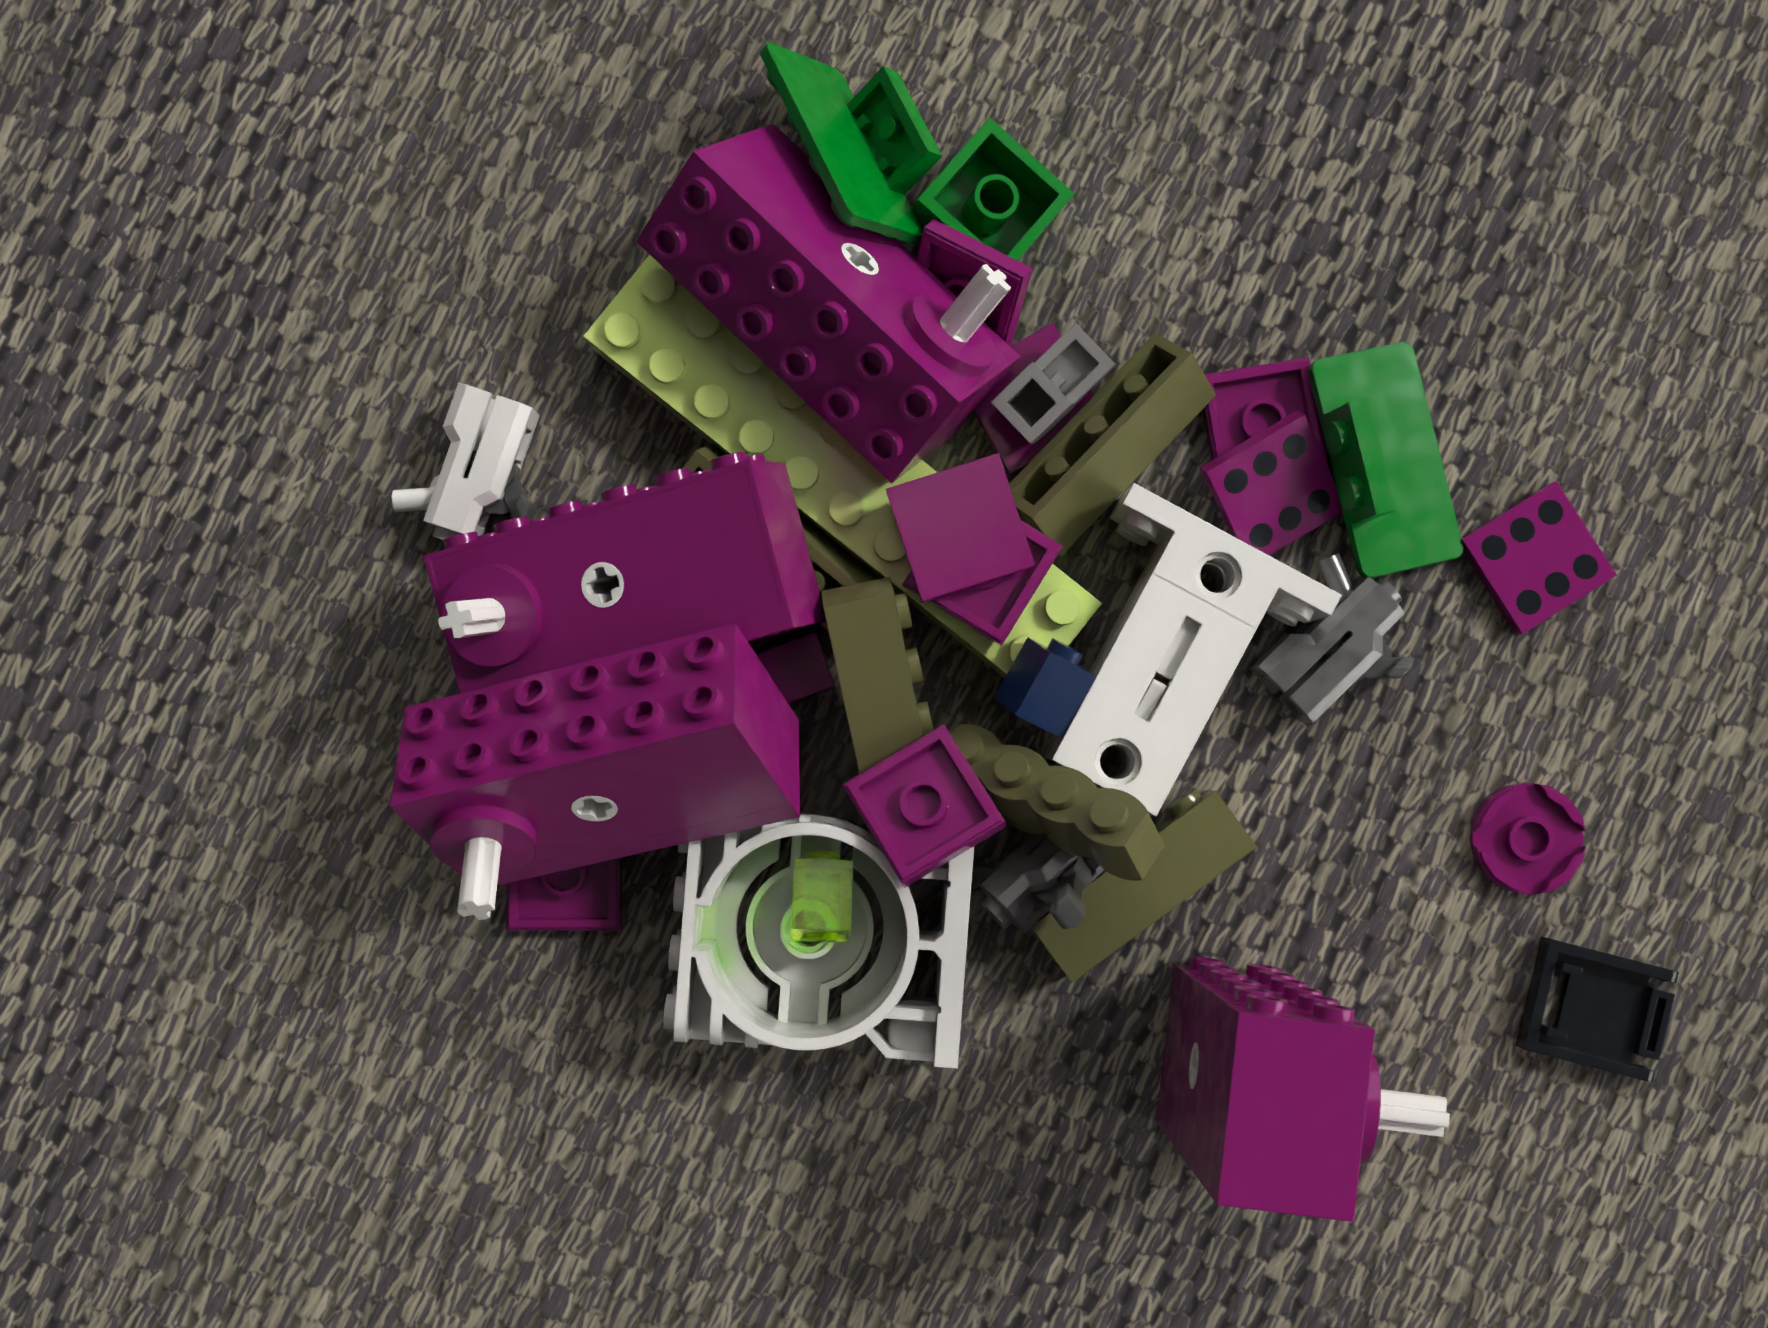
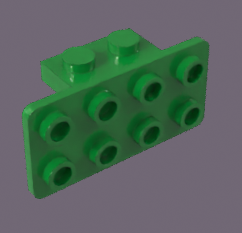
M767 42L760 50V56L768 70L766 73L767 79L772 87L779 92L789 112L787 119L792 128L801 136L810 154L809 164L813 171L822 179L832 199L831 208L834 214L849 227L864 228L880 233L889 239L897 238L915 244L922 237L923 229L905 194L942 157V154L899 73L882 66L854 97L844 76L836 68L774 43Z
M1400 342L1321 358L1313 362L1308 368V375L1359 575L1363 578L1368 576L1374 578L1452 560L1461 556L1463 543L1413 347L1409 343Z

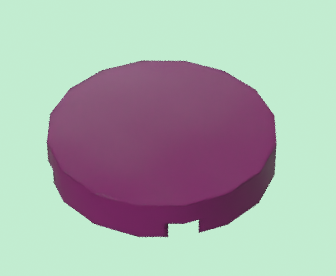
M1522 782L1503 786L1484 799L1473 816L1469 840L1474 861L1487 879L1504 890L1531 895L1555 891L1573 878L1584 860L1586 846H1583V831L1586 830L1583 817L1570 798L1551 786Z

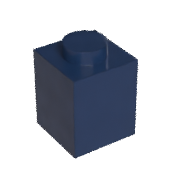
M1027 637L994 698L1014 715L1063 738L1097 676L1078 664L1083 654L1054 638L1051 639L1046 647Z

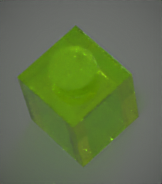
M813 851L806 853L805 859L794 858L790 941L848 943L852 924L853 861L840 860L838 853L829 851Z

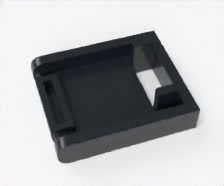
M1541 936L1515 1046L1527 1051L1653 1083L1656 1071L1640 1064L1630 1063L1633 1053L1660 1061L1675 994L1651 988L1649 983L1651 977L1664 982L1671 981L1677 983L1679 972ZM1556 969L1566 972L1567 975L1555 1026L1543 1024L1542 1021Z

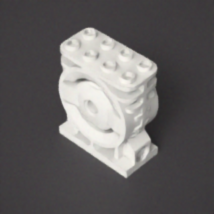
M801 813L798 818L678 845L679 853H688L686 872H683L682 876L676 877L673 897V910L683 912L682 929H678L677 935L671 936L668 968L669 970L678 971L677 986L673 987L672 994H667L663 1021L664 1029L674 1030L675 1042L687 1043L689 1039L709 1040L711 1045L736 1042L745 1043V1047L758 1048V1045L762 1044L793 1050H819L845 1044L866 1034L886 1058L931 1061L934 1067L958 1069L974 847L922 877L924 879L943 880L940 923L932 930L919 929L916 906L910 886L903 887L872 833L846 820ZM792 836L790 866L772 875L759 888L752 899L746 918V939L755 963L768 978L780 985L779 1011L777 1015L768 1011L769 986L753 972L741 950L738 938V915L741 902L750 884L764 869L779 860L781 838ZM841 842L853 846L852 867L864 876L877 895L883 915V938L876 960L868 972L856 984L842 992L840 1016L828 1019L830 989L847 981L863 965L870 951L874 933L873 913L868 898L857 882L839 869ZM803 913L817 914L825 923L826 933L816 942L803 941L795 932L794 922ZM918 950H931L938 955L935 998L903 996L914 973ZM884 1018L889 1019L887 1036L878 1026Z

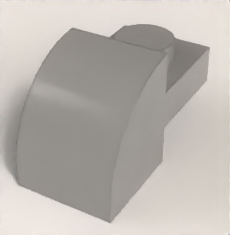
M1075 323L1035 363L1032 362L991 403L1030 444H1033L1075 408V405L1116 364Z

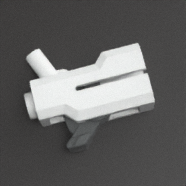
M458 383L443 424V428L451 443L441 472L438 476L434 477L430 488L393 490L392 505L394 511L427 510L423 521L435 526L433 537L440 540L469 532H477L478 536L484 535L491 514L511 515L512 518L529 516L530 521L533 520L536 510L520 483V470L540 417L532 407L499 395L494 400L492 399L493 394Z

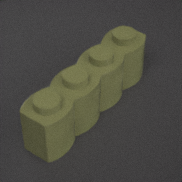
M961 724L957 725L952 732V738L998 811L1015 828L1031 834H1047L1051 842L1062 851L1080 857H1094L1097 863L1108 873L1118 878L1132 881L1144 879L1165 847L1147 809L1131 794L1113 788H1097L1094 782L1082 772L1064 766H1049L1041 755L1029 748L1019 745H1002L1001 741L992 732L980 726Z

